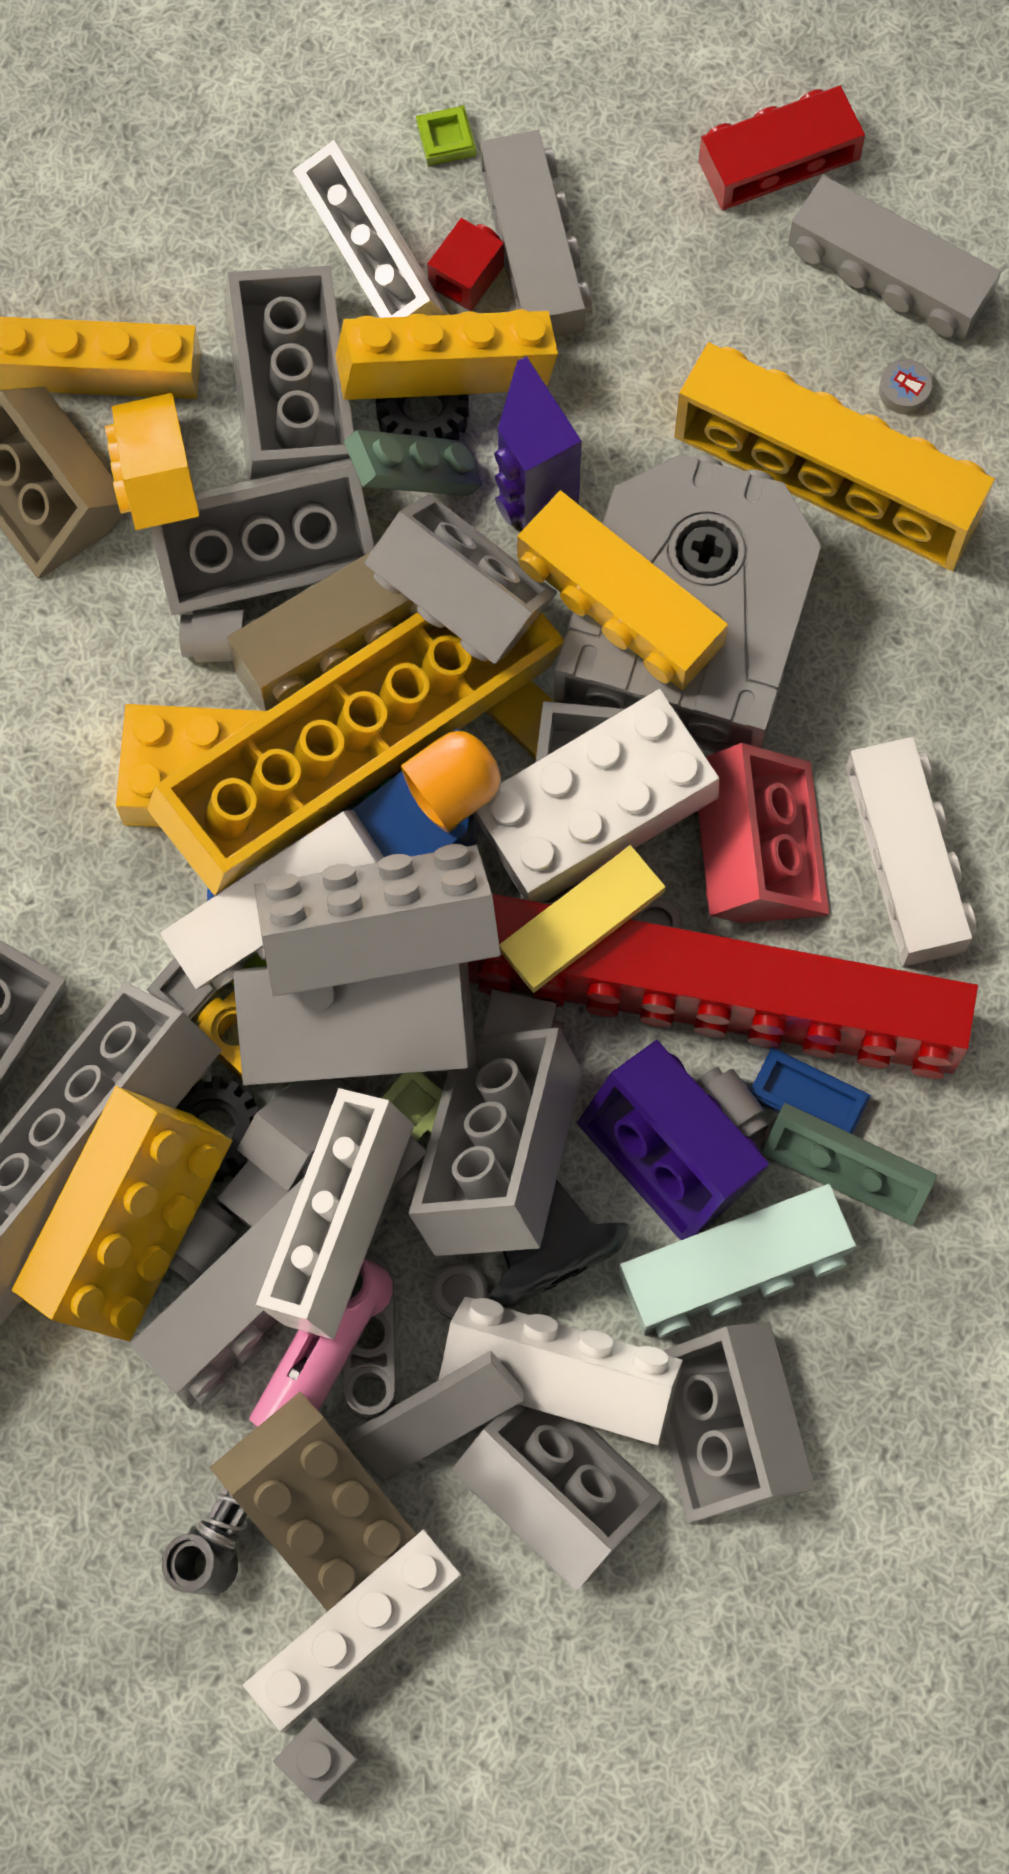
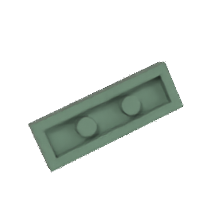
M358 429L344 440L362 487L468 496L483 485L475 468L474 457L464 441Z
M785 1102L761 1152L762 1155L825 1185L830 1183L831 1188L912 1226L937 1177V1174Z

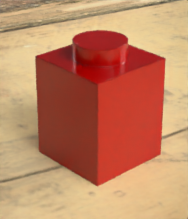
M461 217L427 263L429 282L436 292L463 308L472 311L505 266L504 242L501 241L500 237L491 228L483 224L475 226Z

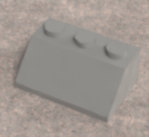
M430 494L398 512L364 562L367 567L375 572L373 577L383 588L394 594L403 593L418 605V613L427 622L440 628L446 626L461 638V646L470 655L481 661L490 660L494 664L512 650L558 593L545 582L539 583L530 578L522 570L518 561Z
M770 1322L726 1326L663 1350L668 1356L683 1360L664 1434L688 1524L774 1503L815 1490Z
M519 1404L500 1414L485 1427L451 1470L473 1494L478 1496L515 1534L520 1536L576 1591L607 1561L664 1498L586 1424Z

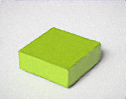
M465 105L416 115V125L427 167L476 156V147Z

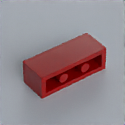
M839 85L825 91L822 89L810 91L798 101L779 108L776 106L766 107L757 112L752 118L733 125L723 123L715 126L707 134L701 136L698 162L723 211L860 160L865 133L842 86Z

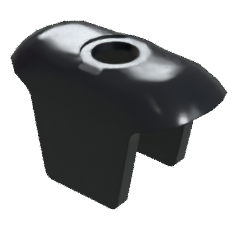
M556 1180L540 1248L503 1251L509 1271L496 1285L487 1299L494 1300L503 1307H515L536 1295L557 1287L559 1283L579 1275L593 1265L617 1253L628 1237L630 1225L626 1223L595 1224L589 1221L563 1186Z

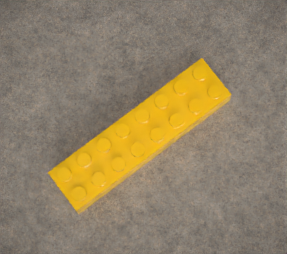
M417 612L156 784L147 810L213 895L216 896L401 770L403 763L438 738L456 729H461L549 669L559 654L564 639L545 615L541 613L512 650L494 664L490 660L481 661L470 655L461 646V638L446 626L440 628L432 625Z

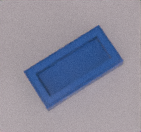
M771 1047L750 1089L762 1106L778 1114L785 1102L853 1134L871 1097L870 1094Z

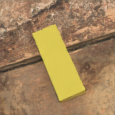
M629 845L499 944L500 953L534 993L665 893L666 886L634 848Z

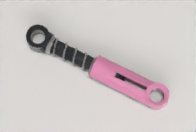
M364 1258L359 1271L363 1277L362 1288L356 1296L349 1298L334 1340L302 1330L297 1331L249 1417V1420L254 1423L252 1425L253 1430L298 1392H301L318 1411L320 1410L370 1318L382 1312L390 1302L393 1293L392 1279L382 1265ZM225 1487L220 1494L214 1493V1497L217 1500L209 1515L202 1516V1521H199L198 1525L192 1526L188 1534H182L173 1539L165 1548L162 1557V1572L166 1582L175 1590L207 1596L219 1595L228 1590L235 1581L238 1572V1558L235 1548L237 1547L236 1543H239V1535L237 1533L239 1530L247 1528L245 1520L247 1514ZM203 1552L206 1558V1567L203 1574L198 1578L195 1573V1561L198 1555Z

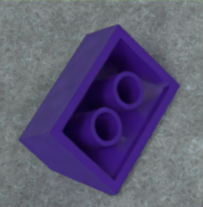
M527 356L521 358L516 363L498 426V451L494 453L499 466V473L495 475V481L499 488V496L495 497L497 507L509 525L517 522L520 529L523 530L560 490L579 505L582 449L580 437Z
M657 1039L610 1073L576 1122L680 1241L702 1233L753 1185L769 1165L768 1161L760 1154L759 1148L754 1141L740 1132L723 1113L717 1100L703 1091L686 1072L679 1058L669 1053Z

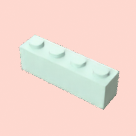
M829 1183L621 1263L619 1275L643 1335L656 1330L659 1338H664L690 1327L688 1318L709 1310L711 1318H715L742 1307L743 1304L740 1297L761 1290L764 1298L784 1292L795 1286L792 1279L794 1276L813 1270L815 1277L818 1278L838 1271L847 1265L844 1257L851 1255L856 1245Z

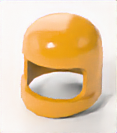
M454 731L443 735L401 765L408 788L420 809L434 824L447 833L458 827L459 823L492 800L501 784L500 770L491 752L482 741L465 731Z

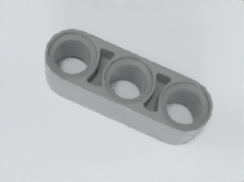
M367 1250L365 1258L382 1265L388 1271L392 1279L393 1293L389 1304L384 1310L371 1317L368 1322L375 1323L383 1328L385 1331L384 1340L378 1347L370 1350L362 1349L355 1345L343 1366V1391L346 1403L352 1413L361 1420L369 1421L395 1406L397 1391L395 1297L392 1270L384 1256L378 1252ZM353 1287L350 1297L353 1298L360 1291ZM375 1379L382 1382L386 1387V1395L378 1405L372 1407L362 1406L355 1400V1390L364 1380Z

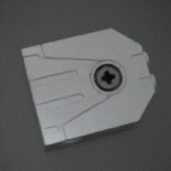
M680 454L614 486L602 524L728 623L725 645L682 691L671 681L665 684L654 678L643 664L644 659L629 647L626 650H622L612 644L603 634L602 626L588 614L579 616L573 612L555 667L554 702L626 709L656 690L661 689L700 749L716 753L739 743L763 748L813 583L821 543L785 483L774 480L771 475L760 470L751 469L744 472L723 466L720 461L710 456L697 455L690 457Z

